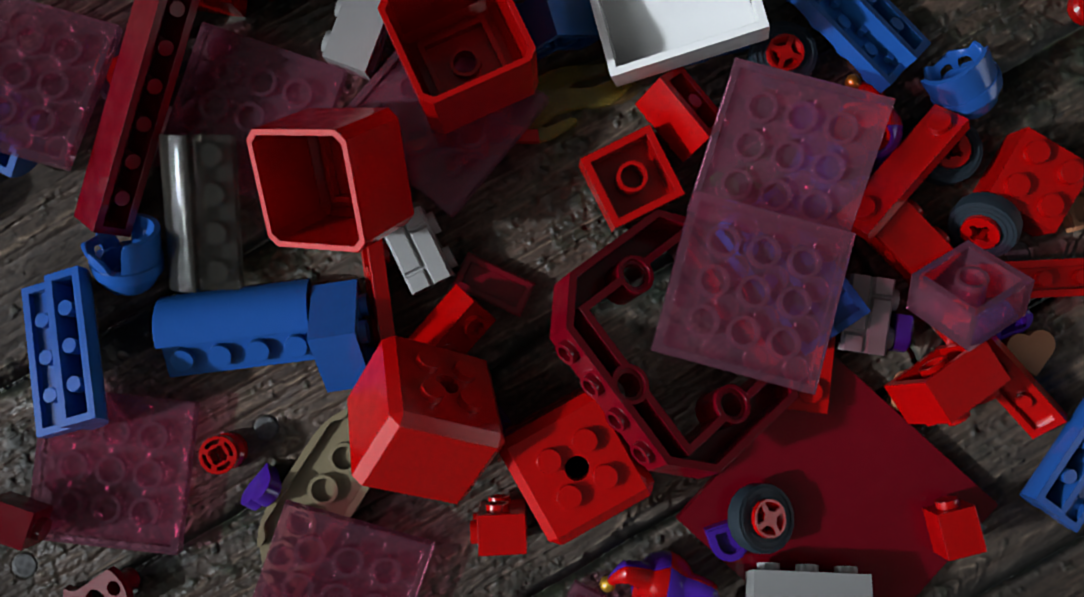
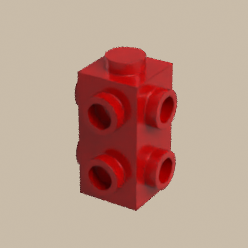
M456 284L408 339L466 355L497 319Z

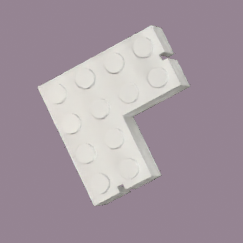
M590 0L609 73L617 87L769 39L770 26L762 0H751V3L750 0Z

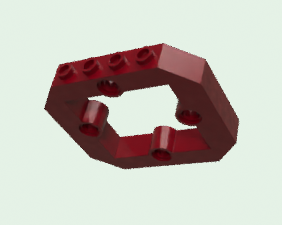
M656 209L554 285L550 340L555 345L558 357L572 368L580 379L584 392L596 400L604 411L608 424L622 435L630 446V452L634 459L645 466L648 471L696 479L721 473L798 398L797 345L705 221ZM666 251L669 252L701 295L698 301L701 317L710 325H723L757 370L740 387L734 384H727L700 396L695 407L699 424L685 437L649 391V380L645 372L640 367L628 363L590 312V309L605 297L612 303L625 305L648 291L654 281V273L650 263ZM618 382L623 385L625 396L620 392Z

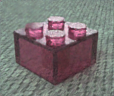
M967 240L911 275L906 309L970 352L1026 315L1035 280Z

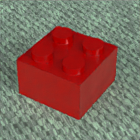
M650 124L581 158L578 166L612 233L651 214L656 209H661L679 200L685 194Z
M1026 127L1006 135L972 193L989 192L1001 195L1011 201L1021 213L1023 220L1022 231L1032 237L1056 233L1084 186V159L1032 128Z
M980 339L938 346L884 385V388L908 424H926V426L948 424L949 426H955L967 420L971 416L969 411L976 405L995 399L1000 394L998 389L1010 381L1011 378L986 340Z

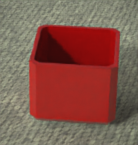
M513 0L380 1L377 9L432 130L443 134L449 133L535 93L539 83L536 46ZM463 57H471L477 62L475 68L466 73L458 71L455 65Z
M307 108L253 128L246 138L267 234L278 247L359 253L407 224L414 215L399 119L389 108Z
M395 335L389 336L381 340L347 398L351 475L362 486L458 504L466 497L505 444L491 372L484 359Z
M582 387L505 430V444L499 450V454L549 542L564 545L649 497L652 493L655 482L652 475L645 466L634 459L628 443L619 432L615 431L608 424L602 408L594 398H591L584 392ZM580 456L587 460L589 468L583 477L573 478L566 473L565 464L571 457Z

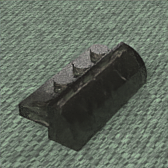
M158 134L169 289L196 293L200 290L242 289L244 287L236 134Z

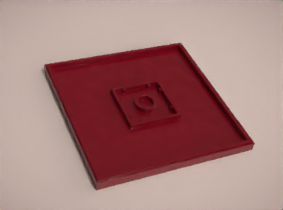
M834 356L828 414L823 415L786 409L721 473L713 475L675 517L711 550L703 527L728 519V508L731 499L740 488L751 483H769L781 489L789 498L794 511V528L791 538L786 545L774 553L756 554L747 550L745 555L739 560L732 562L723 561L744 581L745 571L757 569L758 562L780 563V570L795 571V564L819 565V572L834 573L833 566H857L858 574H872L873 597H916L948 561L933 552L922 508L935 505L934 500L937 498L958 496L959 499L976 506L981 525L998 504Z

